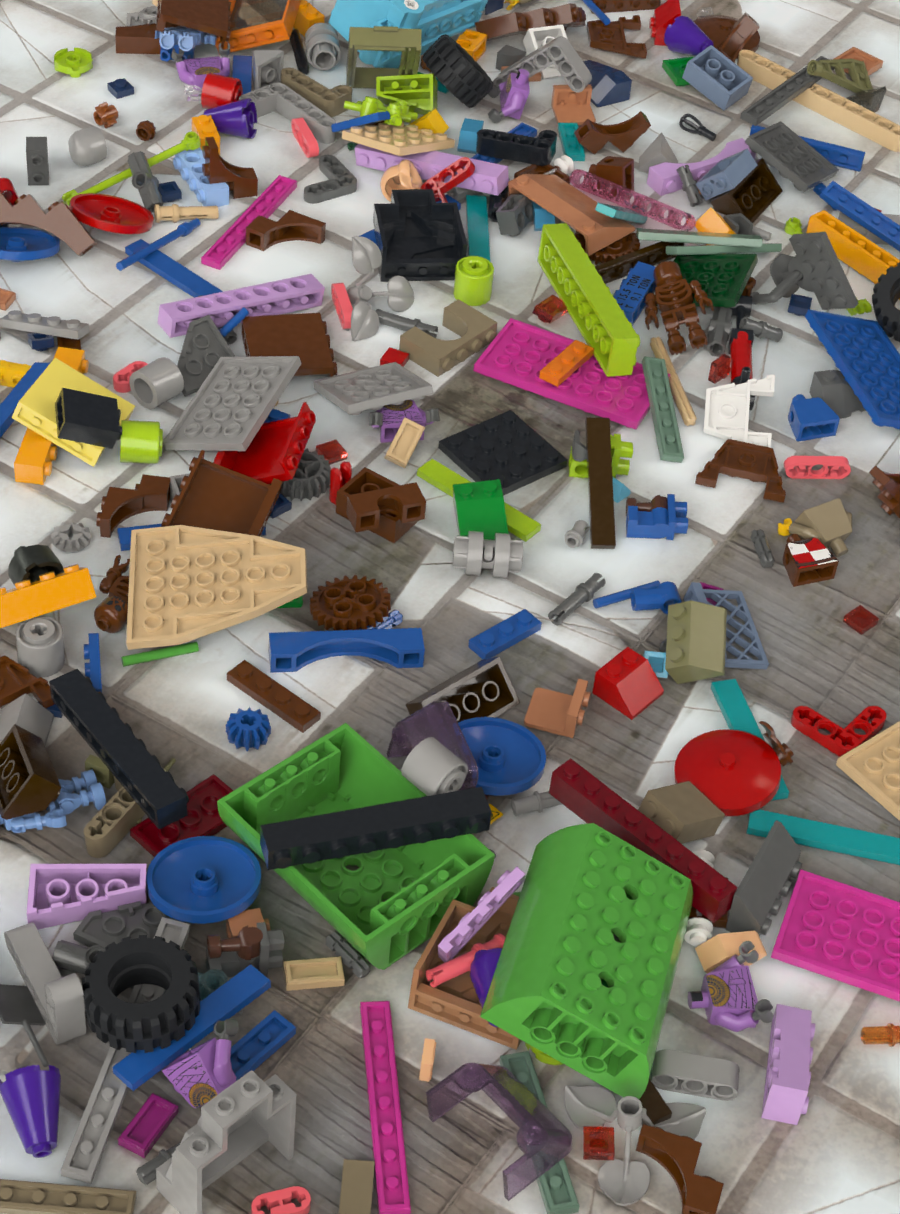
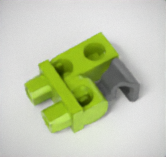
M576 430L568 461L569 477L588 478L587 449L580 442V431ZM621 434L610 435L612 477L628 475L630 461L620 459V457L632 458L633 443L621 441Z

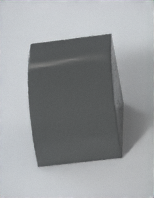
M505 45L497 52L496 69L501 71L502 66L514 64L524 58L526 52Z

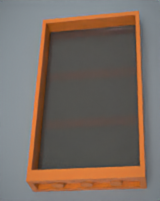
M229 0L231 2V16L229 20L231 21L229 29L231 33L229 41H225L222 49L226 50L229 43L231 53L289 40L301 0ZM216 35L215 45L219 51L220 36Z

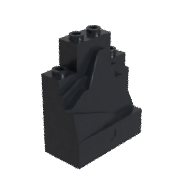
M433 189L392 190L390 204H374V233L382 256V263L378 267L381 282H388L394 276H403L408 281L455 280L457 262L467 255V241L457 202L436 203Z

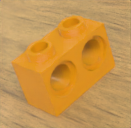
M466 29L462 35H459L456 42L477 62L486 51L487 34Z

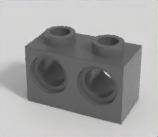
M26 137L28 186L49 185L47 137Z
M511 194L496 211L501 235H519L533 218L531 200L525 195Z

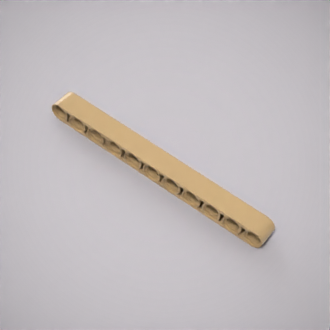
M741 50L739 52L737 65L752 76L754 81L772 90L796 74L751 50ZM817 83L793 99V101L891 151L900 152V125Z

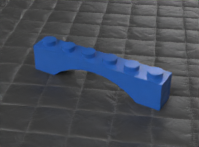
M421 628L269 633L268 651L270 673L297 672L304 666L317 660L344 655L374 658L396 668L423 667L425 648Z

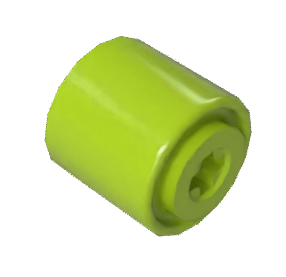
M467 256L457 262L453 291L456 300L459 299L469 306H480L490 301L494 267L489 260L478 256Z
M121 420L120 462L158 464L159 457H162L163 429H160V423L155 421Z

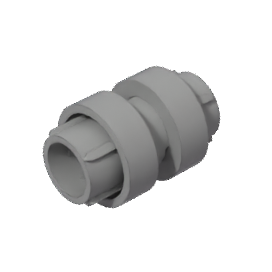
M315 23L305 33L308 62L316 69L330 70L339 62L341 57L337 31L333 26L326 23Z
M468 531V536L457 535L454 538L453 567L465 569L466 575L480 576L481 568L492 569L493 577L507 578L508 572L518 573L521 571L523 542L510 539V534L495 533L494 540L484 539V532Z

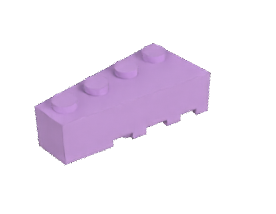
M30 864L27 902L28 923L33 922L38 930L84 920L89 912L101 910V913L118 910V906L138 901H141V904L147 903V865Z
M780 1004L776 1005L774 1018L771 1023L761 1118L797 1125L800 1115H806L809 1102L807 1094L811 1079L809 1065L813 1056V1047H810V1041H813L815 1033V1023H811L812 1011Z

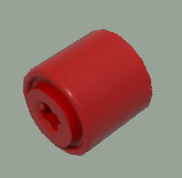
M208 73L202 87V107L211 109L239 101V97L243 95L241 80Z

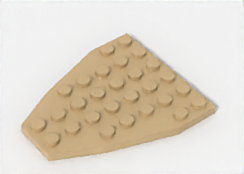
M185 525L131 530L126 637L128 650L180 645L259 617L306 594L307 558L305 549L255 535Z

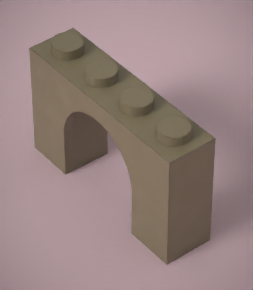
M458 299L444 308L442 326L456 333L461 338L456 340H440L414 326L400 335L399 350L409 353L411 361L439 377L490 344L497 336V322Z

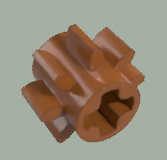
M104 102L95 107L96 111L93 116L99 126L104 125L106 129L117 123L118 111L114 105L108 106V103Z

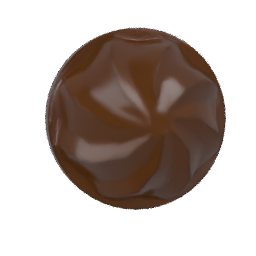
M148 120L142 121L137 125L136 134L143 141L151 140L155 137L156 127H154V123Z

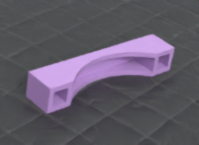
M743 138L728 142L718 155L705 161L687 164L664 162L649 167L647 185L660 196L682 189L683 184L676 171L681 166L685 168V165H689L693 179L698 182L719 161L747 148L754 160L756 153L749 149Z

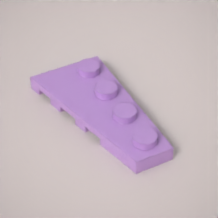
M518 867L512 872L507 870L497 881L499 885L492 892L487 891L478 901V906L471 913L468 912L460 920L458 926L442 939L438 945V957L444 963L452 960L525 881L526 875Z

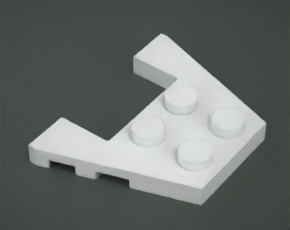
M768 375L760 380H756V378L750 379L742 384L735 385V383L706 389L703 432L726 441L732 439L771 448L772 433L749 432L748 421L750 395L774 397L775 375Z

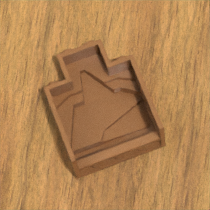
M512 894L454 958L471 951V948L476 943L483 944L492 940L493 936L498 933L506 938L519 896ZM453 899L414 967L408 1008L517 1050L521 1042L520 1039L499 1027L492 1026L487 1020L480 1017L482 1007L471 981L470 971L435 988L430 986V983L434 980L427 981L426 971L444 963L438 957L439 943L458 926L460 920L468 912L471 913L476 908Z

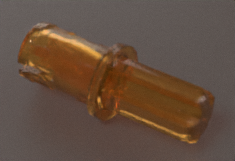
M888 1023L887 1026L863 1027L861 1029V1041L865 1045L888 1044L890 1047H894L895 1044H900V1026Z

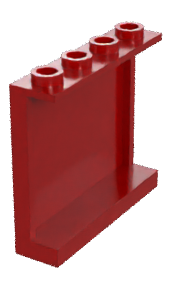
M304 402L297 417L263 423L246 451H218L213 463L266 484H271L273 478L281 481L292 480L316 422L315 414L310 410L307 402Z

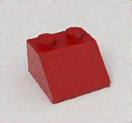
M679 0L666 1L655 9L653 17H650V37L653 38L654 45L667 46L664 42L666 29L669 24L672 25L675 22L674 19L681 16Z
M626 647L596 671L592 693L633 720L663 695L664 689L648 659L631 648Z

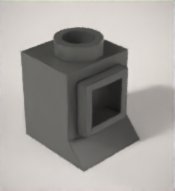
M742 213L724 215L723 219L736 234L752 235L753 223Z

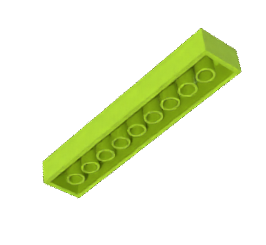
M567 223L543 224L537 258L539 265L586 343L594 348L593 354L606 376L632 375L633 366L636 365L637 347L640 346L639 335L633 329L631 322L626 318L624 311L619 307L609 287L604 283L602 276L595 269V265L592 264L588 254L585 253L581 243L578 242L574 232L571 231Z

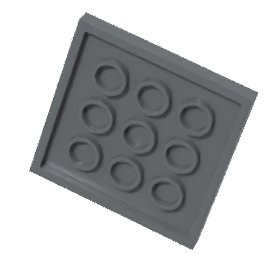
M781 121L748 136L745 141L752 152L762 156L768 165L775 167L782 177L788 178L794 183L795 188L803 192L834 177L839 171L837 167Z

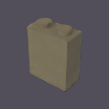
M690 781L648 790L638 809L681 844L714 836L725 817V814Z

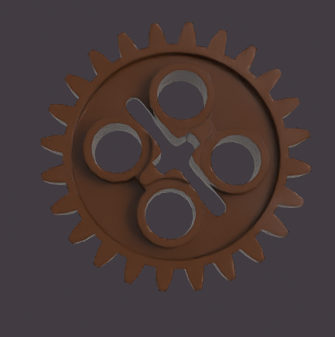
M575 231L574 236L581 243V247L586 253L585 237L578 231ZM630 233L606 246V248L593 253L588 258L590 261H595V265L599 262H608L639 250L640 240L637 238L636 233Z
M346 575L343 580L334 578V583L326 581V587L318 586V591H313V597H310V612L313 620H317L318 626L325 625V630L332 627L334 631H339L340 629L358 630V628L367 630L368 625L375 628L376 621L384 622L383 617H388V611L391 610L390 593H388V588H383L382 582L376 584V579L367 581V576L358 579L357 575H354L352 579H349Z

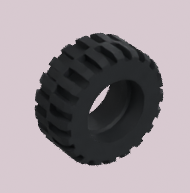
M441 35L423 54L422 59L426 66L467 107H475L493 89V81L487 73L449 35Z
M899 262L896 267L893 268L891 266L888 268L886 275L881 274L878 278L879 283H876L873 288L874 294L872 295L877 322L888 337L894 336V340L900 342V310L895 307V304L900 298Z
M139 935V938L131 939L130 936L122 938V942L118 944L113 942L107 945L105 952H98L93 958V963L90 962L85 970V977L82 979V989L88 1025L91 1031L96 1033L98 1039L104 1043L109 1041L110 1047L117 1050L126 1048V1052L136 1053L137 1050H144L145 1053L154 1052L153 1048L161 1046V1049H164L171 1045L173 1039L179 1041L184 1037L185 1029L189 1031L195 1024V1018L199 1015L201 1000L196 964L191 960V955L186 950H180V945L171 940L167 943L163 937L155 936L153 939L148 938V935ZM139 984H153L167 990L157 999L146 1003H129L117 998L127 988Z

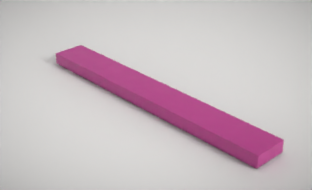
M279 175L201 257V264L220 270L246 243V227L259 215L269 218L297 188V181Z
M390 1001L360 1002L378 1214H410L411 1206Z

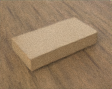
M404 417L384 459L406 468L425 427Z
M341 956L283 961L286 991L344 986L345 979Z

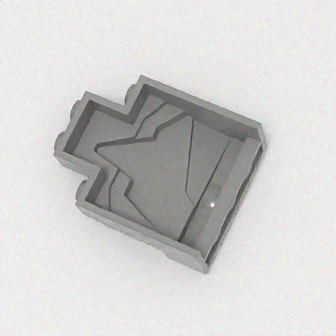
M252 1070L201 1107V1116L198 1123L186 1131L172 1157L156 1168L157 1190L180 1214H202V1191L267 1141L288 1161L292 1159L294 1155L297 1094L276 1074L264 1082Z

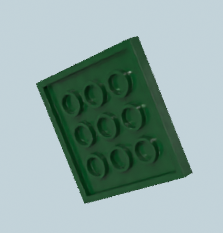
M757 254L677 255L673 262L679 265L683 279H686L688 284L692 280H697L700 283L702 290L708 295L707 298L712 301L713 307L730 308L736 307L758 262ZM694 298L693 303H695V306H700Z

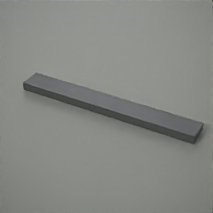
M820 56V57L817 58L816 60L819 61V60H830V59H827V58H825V57H823V56ZM806 66L741 113L740 119L757 126L823 77L809 75Z

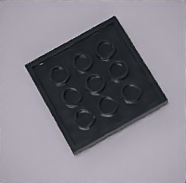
M512 410L442 439L438 445V448L475 482L500 479L503 496L567 467L568 462L561 453Z

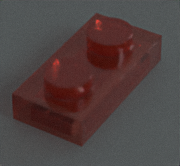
M551 295L537 304L532 313L538 316L539 320L551 324L568 311L563 300L555 295Z

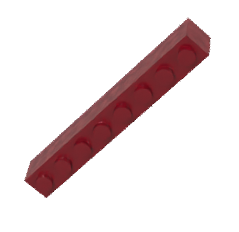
M570 758L552 772L549 788L550 795L587 824L594 823L691 879L693 887L692 906L710 921L715 923L731 909L734 894L737 891L736 885Z

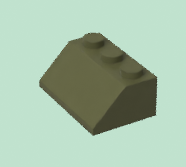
M692 600L668 605L665 670L677 684L725 675L727 610L725 608Z

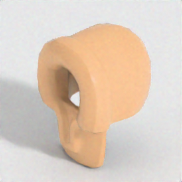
M407 159L402 160L398 165L389 167L384 172L380 182L381 192L390 202L392 190L421 189L423 185L414 164Z

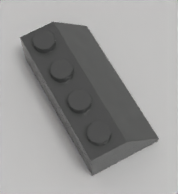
M777 820L774 822L734 894L725 928L726 931L733 933L755 930L758 932L759 937L761 934L766 936L772 920L769 918L771 915L777 916L782 905L781 896L787 897L792 886L791 877L797 878L802 863L798 861L801 850L783 824Z

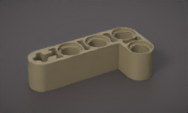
M289 67L281 70V83L291 88L330 117H335L349 110L344 109L345 101L352 102V88L350 86L339 85L328 89L294 68Z
M114 775V784L118 792L84 827L83 833L86 849L91 857L101 858L108 855L127 835L130 829L137 824V821L145 815V812Z

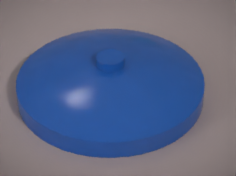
M0 227L1 260L13 262L38 260L51 257L60 250V239L50 232L25 227Z
M493 717L471 718L453 725L442 737L441 744L468 765V772L462 784L467 789L482 787L486 795H513L533 787L544 773L546 752L541 741L531 731L512 721Z
M217 836L191 837L167 846L151 861L146 876L149 898L158 910L173 919L196 924L220 922L240 914L255 901L260 892L262 882L261 867L256 856L244 845L234 840Z

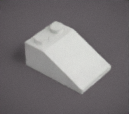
M555 25L528 29L523 39L527 55L557 37L567 38L564 26ZM554 64L540 71L543 80L562 77Z

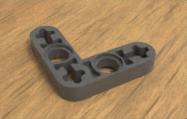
M323 155L319 159V169L329 180L306 186L304 188V201L316 204L352 194L357 190V179L335 156Z

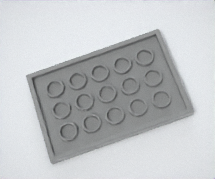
M299 356L220 357L162 442L165 450L246 451L302 364Z

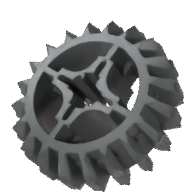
M307 448L302 454L293 479L283 481L280 493L285 498L290 497L291 501L295 498L300 499V501L307 498L311 501L313 496L319 498L321 493L326 492L330 484L331 467L329 461L324 459V455H318L317 451L309 452Z

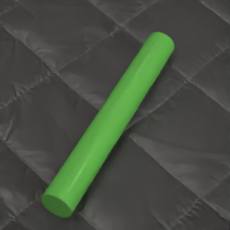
M191 642L122 656L121 661L123 667L198 652L199 647L197 642Z

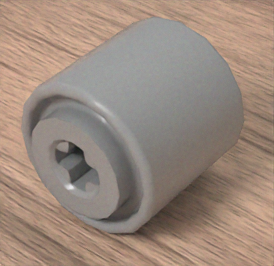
M165 357L158 358L133 372L129 380L135 399L144 408L150 410L179 395L184 389V380L179 368L174 362Z
M37 616L25 620L18 625L16 630L18 663L29 669L30 674L37 678L49 677L58 673L65 663L63 629L59 622L51 617Z
M428 737L416 745L409 753L401 771L403 777L426 796L458 791L466 778L468 765L434 737Z

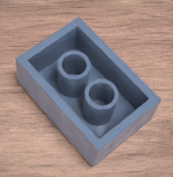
M712 45L687 62L682 76L684 80L723 111L748 93L753 80L752 76Z

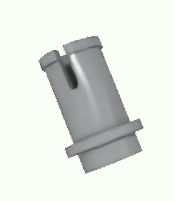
M578 520L572 530L567 531L565 542L569 547H579L583 543V537L589 531V526L586 527L588 525L587 522Z

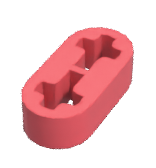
M135 361L115 373L113 376L114 389L120 393L131 391L129 384L131 374L148 364L143 361Z
M300 1186L258 1195L253 1200L251 1214H265L261 1211L263 1206L270 1210V1214H308L311 1197L309 1192ZM297 1199L301 1206L296 1207L294 1203H291V1200Z

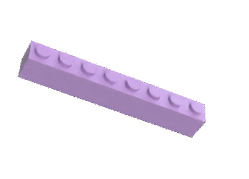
M361 144L355 147L356 165L386 171L389 167L398 165L402 160L407 159L414 164L423 180L430 179L462 158V156L438 151L398 156ZM469 158L475 165V171L456 187L498 196L508 186V166ZM452 175L447 176L444 183L450 181Z

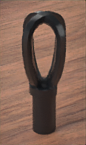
M685 114L680 118L679 125L683 130L703 135L711 141L715 140L716 134L706 129L695 116ZM687 117H690V118L693 119L699 126H697L696 124H694V123H692L691 121L687 120L686 118H687ZM683 122L696 130L684 127Z

